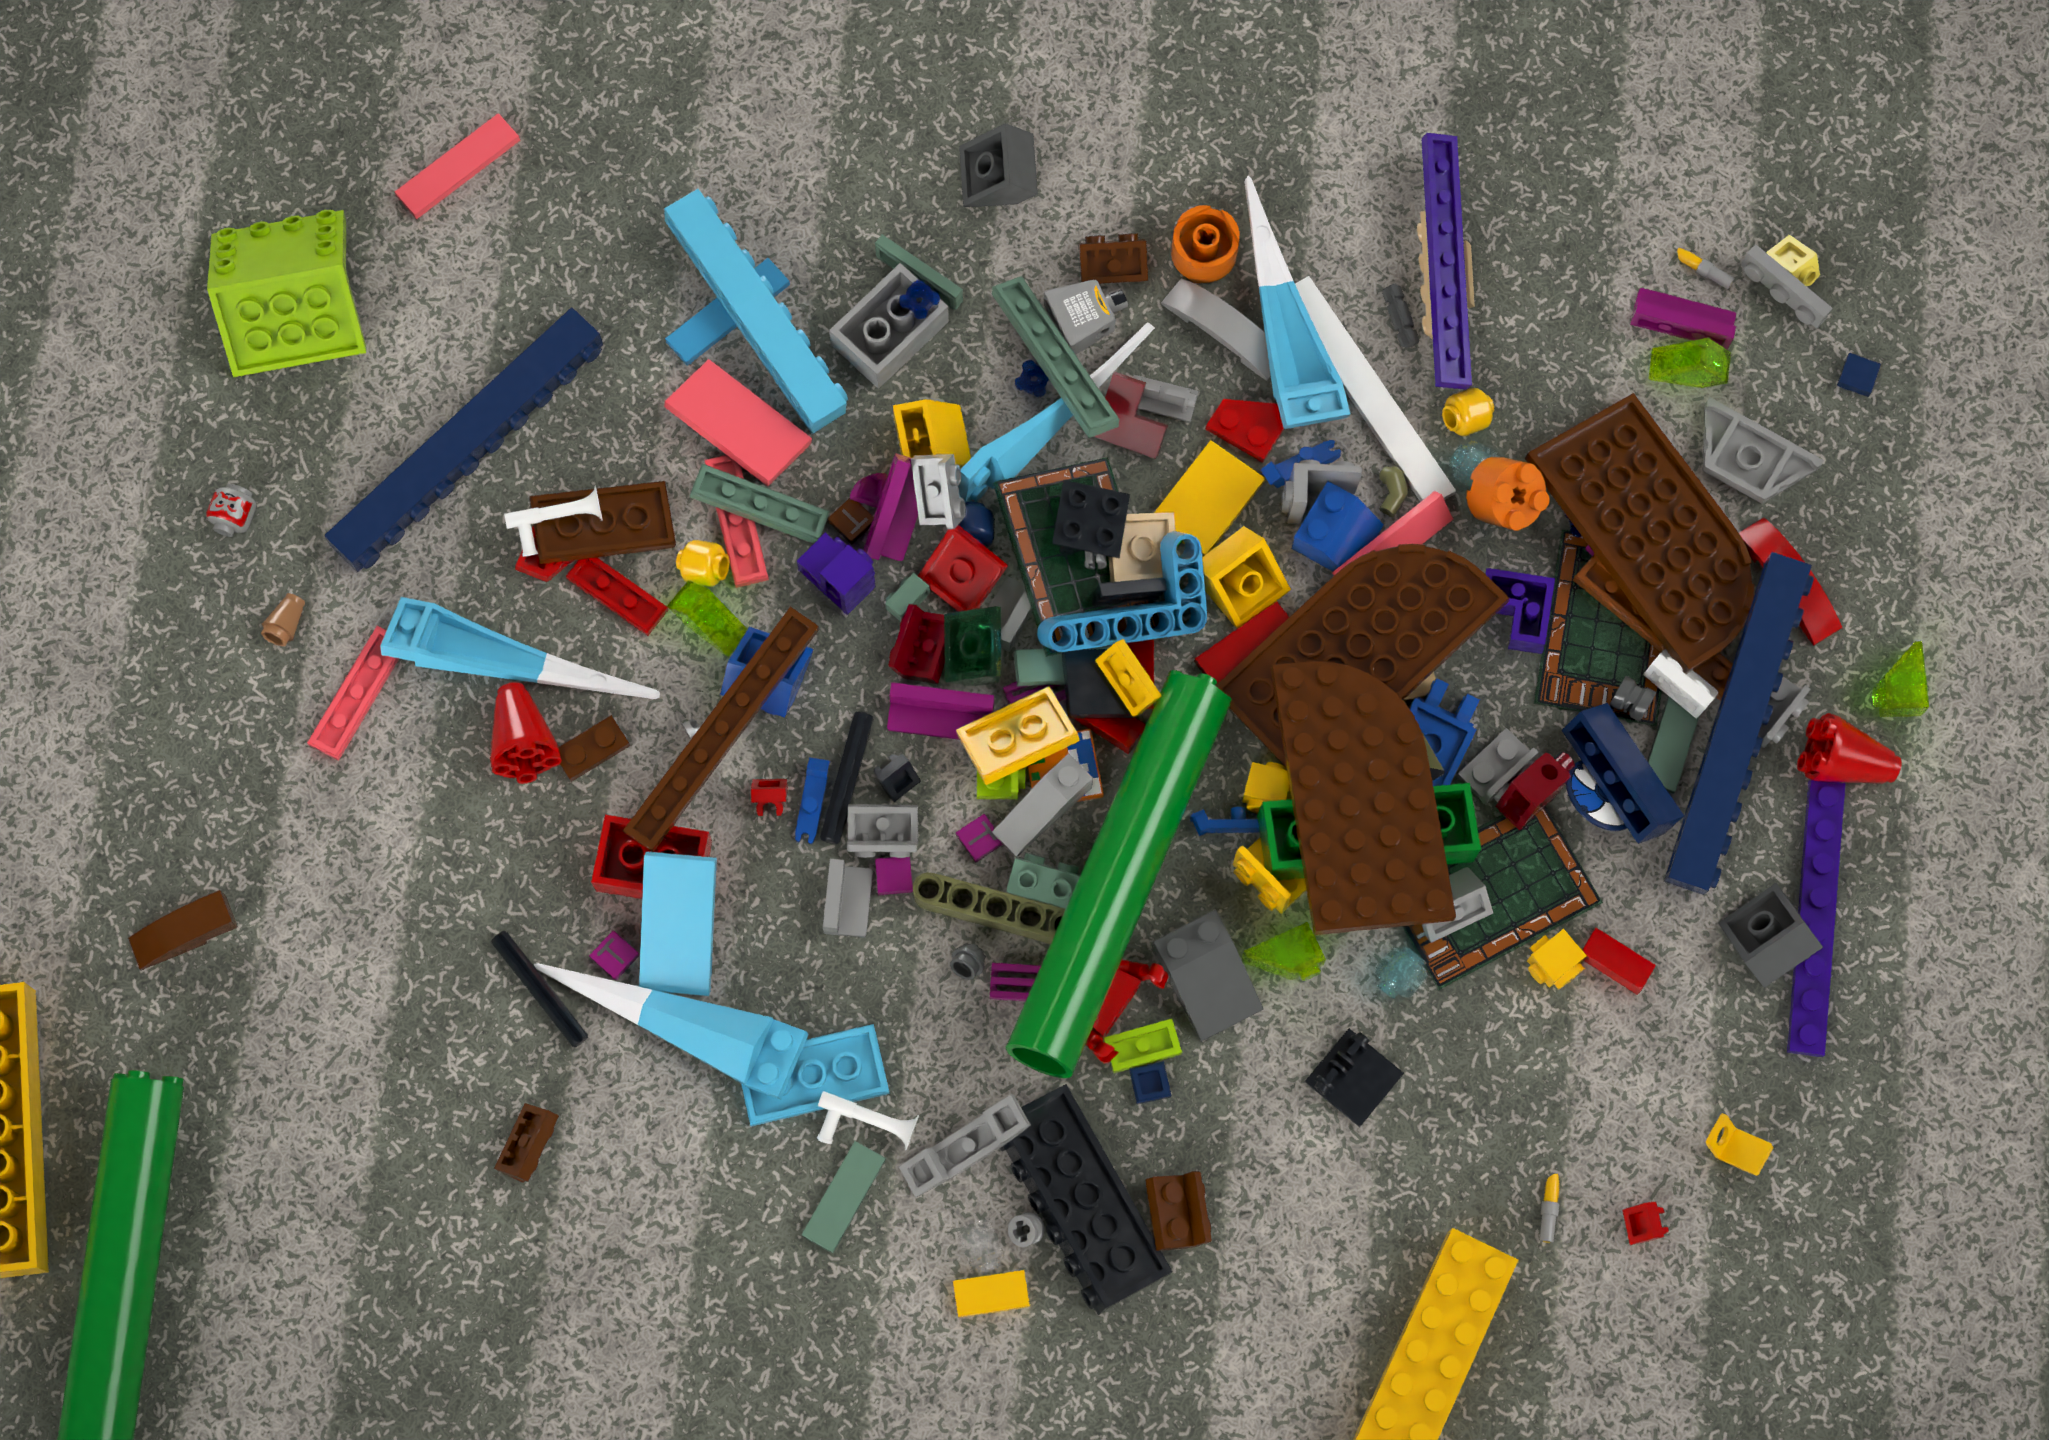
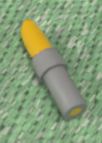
M1678 248V259L1682 263L1694 269L1695 273L1700 276L1707 277L1725 289H1729L1735 278L1715 267L1707 259H1702L1685 249Z
M1558 1174L1551 1175L1546 1181L1544 1201H1542L1540 1213L1542 1215L1540 1242L1554 1243L1556 1217H1558L1560 1206L1558 1203Z

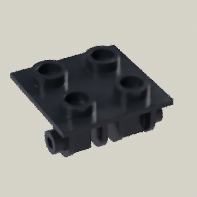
M1063 480L1052 544L1058 545L1060 553L1065 555H1072L1073 551L1077 549L1119 559L1130 494Z
M1349 1028L1304 1082L1360 1128L1403 1076L1404 1072L1369 1045L1370 1040L1361 1032L1356 1034Z

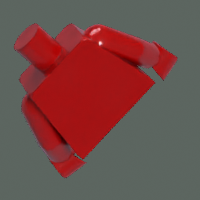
M1121 960L1086 1042V1046L1092 1050L1093 1054L1102 1063H1109L1119 1053L1114 1050L1113 1046L1103 1042V1040L1140 988L1141 981L1147 979L1158 988H1164L1169 975L1161 965L1152 963L1151 967H1149L1147 964Z

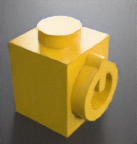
M1252 762L1242 800L1243 803H1247L1246 808L1249 811L1258 814L1262 802L1292 799L1288 774L1284 765L1275 762H1267L1266 765Z
M1564 929L1551 939L1546 935L1529 948L1533 953L1527 960L1530 964L1528 970L1539 984L1545 982L1549 988L1555 985L1558 990L1585 969L1581 962L1585 959L1586 954Z

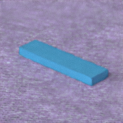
M769 258L754 268L759 277L765 276L770 282L774 291L772 293L773 297L790 285V281ZM716 298L666 337L665 340L688 366L734 330L737 325L719 299Z

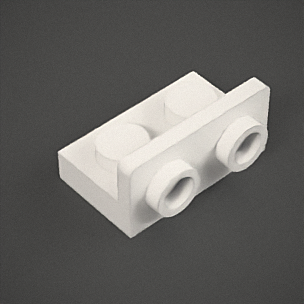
M1665 649L1652 662L1643 675L1697 719L1714 700L1718 691L1694 671L1688 674L1683 673L1681 665Z

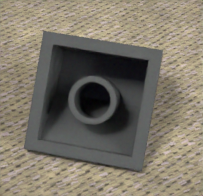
M1005 123L959 146L963 207L1015 205L1038 195L1033 133Z
M1777 883L1718 923L1743 961L1764 988L1823 948Z

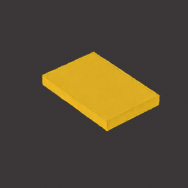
M1210 440L1154 513L1174 512L1175 530L1195 536L1200 541L1203 557L1216 546L1263 485L1265 477Z
M1050 686L956 729L962 745L985 785L1080 741L1077 731Z

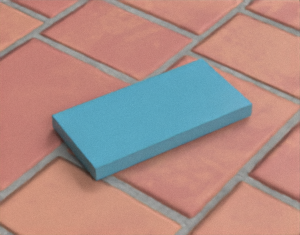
M657 852L645 853L639 987L660 992L709 996L711 993L717 858Z
M874 1024L807 1039L781 1100L741 1084L750 1126L823 1110L825 1108L818 1106L823 1091L852 1102L890 1094Z

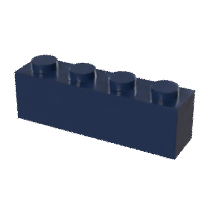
M1608 703L1581 711L1561 730L1638 844L1664 835L1684 817V814Z

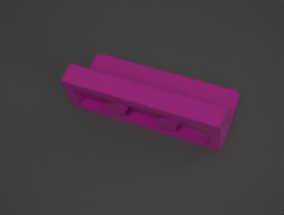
M1640 288L1638 291L1630 325L1728 350L1734 339L1737 327L1734 326L1736 318L1734 311L1645 288Z
M897 453L894 455L863 548L872 559L879 560L880 555L898 561L904 559L918 517L911 465L912 458Z
M891 682L887 729L893 732L960 740L956 729L993 713L995 698L994 695Z

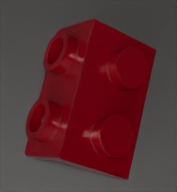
M909 604L905 615L901 619L900 631L895 646L890 652L889 667L902 678L938 684L959 621L954 616L924 612L917 605Z

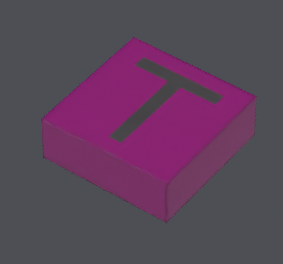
M985 814L956 832L957 838L975 863L1003 845L992 833L995 828Z
M614 930L589 955L615 981L640 956Z

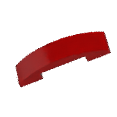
M1765 518L1739 532L1754 563L1759 561L1762 567L1771 552L1804 562L1789 541ZM1810 570L1809 576L1814 577L1808 596L1802 595L1799 608L1804 609L1799 626L1814 646L1842 629V625L1826 593Z

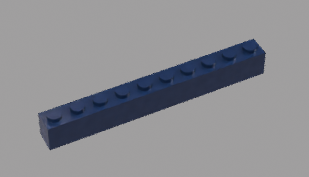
M571 307L324 535L329 545L357 572L363 567L368 569L373 566L380 557L379 553L388 544L394 545L402 539L405 534L404 529L413 521L419 522L425 518L430 511L429 506L438 498H446L453 491L454 483L463 475L469 476L479 466V460L487 452L494 453L503 444L504 437L512 429L516 431L525 425L529 418L528 414L536 407H544L551 400L552 392L561 384H569L575 378L577 369L583 363H590L599 356L603 346L600 333Z
M1771 552L1765 560L1669 861L1664 882L1702 895L1707 893L1710 887L1715 889L1718 884L1722 869L1717 868L1720 854L1724 856L1727 854L1732 836L1727 835L1730 822L1736 823L1742 803L1737 802L1741 789L1747 790L1753 772L1748 769L1751 756L1755 758L1758 756L1763 738L1758 737L1761 724L1767 725L1773 706L1769 705L1768 702L1771 693H1777L1782 682L1783 673L1778 672L1781 661L1788 660L1794 641L1788 639L1792 627L1798 628L1804 609L1799 608L1802 595L1807 597L1813 584L1814 577L1809 576L1811 564Z

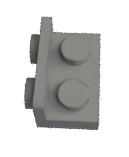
M1783 676L1778 692H1772L1768 702L1769 705L1773 706L1767 725L1761 724L1758 737L1763 738L1761 745L1763 748L1771 740L1777 744L1790 728L1784 724L1791 714L1797 718L1809 704V701L1804 698L1811 690L1808 686L1805 685L1801 690Z
M1506 728L1457 774V777L1463 783H1470L1471 791L1485 805L1493 799L1498 802L1509 787V783L1534 763L1533 761L1539 752L1534 747L1529 750Z

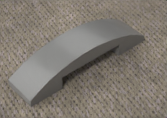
M1181 278L1161 304L1186 323L1189 321L1193 322L1241 358L1240 362L1268 381L1271 374L1265 332L1216 295Z
M1014 1094L1005 1097L982 1112L983 1115L935 1146L926 1148L899 1166L915 1197L921 1196L967 1170L1031 1126Z

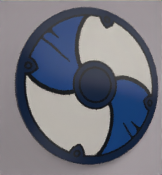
M1582 760L1576 762L1574 768L1569 771L1571 778L1566 783L1568 796L1575 809L1587 821L1599 828L1610 831L1627 829Z

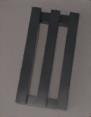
M1162 577L1101 583L1091 594L1092 605L1100 606L1158 600L1159 596H1162L1163 592L1167 591L1166 580Z

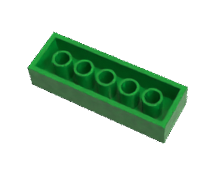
M1470 783L1433 786L1447 865L1474 862L1481 851ZM1292 799L1262 802L1257 818L1265 868L1277 881L1304 878Z

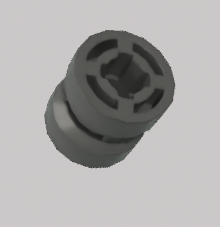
M1625 676L1609 705L1617 710L1624 709L1628 711L1631 718L1640 722L1651 704L1656 691L1648 687L1641 688L1636 685L1634 679Z

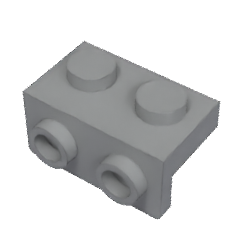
M954 454L915 455L911 459L920 525L946 524L947 529H955L965 517L966 507L964 499L960 498L958 485L961 483V469L958 464L955 465Z
M848 804L847 852H855L856 857L863 858L874 857L876 852H889L890 857L905 858L910 857V852H917L918 805Z

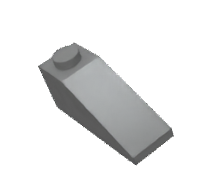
M1068 753L1043 776L992 833L1015 857H1018L1092 788L1093 777Z

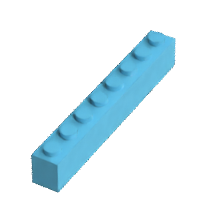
M696 189L664 208L665 222L810 433L813 434L846 413L847 394L839 383L834 384L827 375L829 374V369L820 356L815 358L809 349L811 346L810 341L803 330L795 329L790 321L792 316L783 302L777 303L772 295L774 291L765 276L759 277L753 268L755 267V262L746 249L741 251L735 242L737 237L732 227L727 222L723 224L716 215L718 214V209L714 201L709 196L704 197L700 190Z

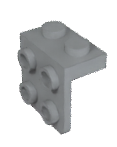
M1303 460L1300 463H1294L1290 479L1285 481V489L1281 496V513H1287V524H1301L1307 505V492L1321 493L1327 481L1351 494H1355L1362 476V467L1354 466L1352 462L1348 461L1335 462L1334 465L1320 464L1316 460Z

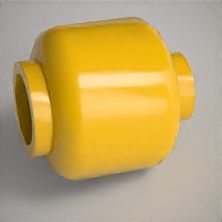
M1478 388L1463 390L1447 398L1445 407L1442 410L1443 421L1450 431L1460 436H1468L1490 426L1493 419L1494 403L1488 395Z
M692 540L686 544L684 549L678 552L676 566L680 570L684 581L690 584L713 587L720 580L726 578L730 560L721 545L713 542Z

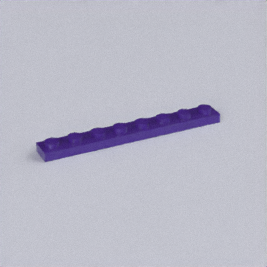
M1426 133L1421 138L1435 387L1467 390L1472 386L1458 141L1457 136Z
M1811 779L1808 781L1798 913L1823 948L1793 969L1787 1053L1816 1057L1825 1056L1846 783L1818 782Z

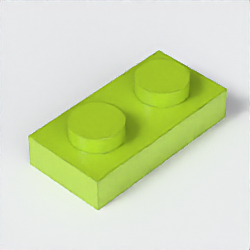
M1172 1019L1104 1037V1042L1113 1046L1114 1050L1119 1052L1110 1061L1113 1074L1182 1055Z

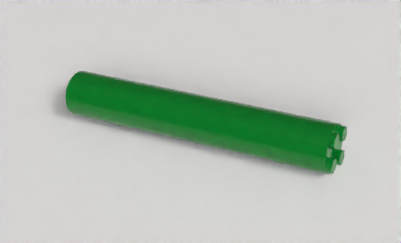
M1170 670L1160 691L1162 696L1153 707L1006 1045V1051L1010 1056L1033 1070L1057 1078H1070L1074 1073L1230 707L1231 697L1216 687L1217 680L1210 675L1199 673L1195 677L1177 670Z
M129 1070L128 1074L115 1073L111 1079L57 1440H134L184 1092L183 1078L162 1076L161 1080L150 1079L149 1072Z

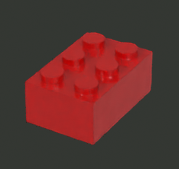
M605 814L591 883L596 892L642 899L644 855L646 852L651 851L624 833L623 830L630 822V818ZM673 826L654 852L709 857L712 839L709 831Z

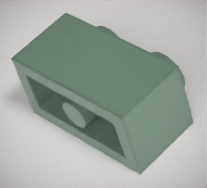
M915 573L910 577H905L900 583V588L896 592H891L886 598V610L901 622L908 605L915 604L919 606L931 593L930 586Z

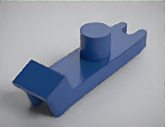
M1329 440L1312 448L1303 447L1300 449L1299 454L1276 465L1270 462L1260 470L1270 485L1279 488L1285 485V481H1289L1294 463H1300L1303 460H1316L1320 464H1329L1341 456V450L1330 451L1329 449L1334 447L1335 441Z
M809 757L795 830L796 842L801 841L803 834H808L809 844L814 843L827 785L829 760Z
M1245 807L1231 808V819H1208L1204 809L1190 816V821L1193 822L1199 836L1207 833H1260L1258 819H1247Z

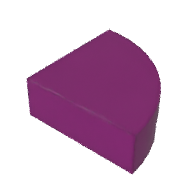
M875 473L858 480L851 491L850 499L877 508L887 474Z

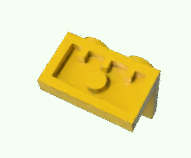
M1258 838L1248 849L1243 845L1237 849L1232 864L1236 868L1233 871L1234 874L1244 885L1248 886L1251 883L1260 892L1258 895L1259 900L1270 911L1276 909L1282 914L1306 892L1305 878L1277 881L1265 868L1261 838Z

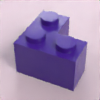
M826 532L797 560L798 571L846 615L876 587L875 572L872 566L874 562L871 557L860 548L857 551L854 550L849 544L846 545L838 537L832 539Z
M1486 568L1485 574L1510 600L1496 613L1513 616L1508 649L1542 654L1546 642L1555 578Z

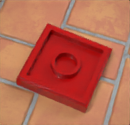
M957 525L955 529H948L918 574V577L930 586V590L969 620L976 614L1008 565L962 527Z

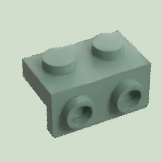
M1026 852L1024 858L1016 857L1006 891L1013 895L1066 909L1081 875L1078 873L1079 867L1064 862H1059L1058 867L1044 864L1045 857Z

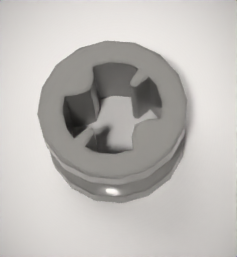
M1025 1212L1015 1216L1009 1222L1008 1234L1016 1246L1028 1247L1041 1241L1044 1236V1223L1035 1213ZM1028 1225L1031 1232L1024 1235L1022 1227Z

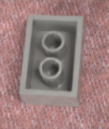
M899 263L829 330L831 346L879 389L949 322L948 306Z

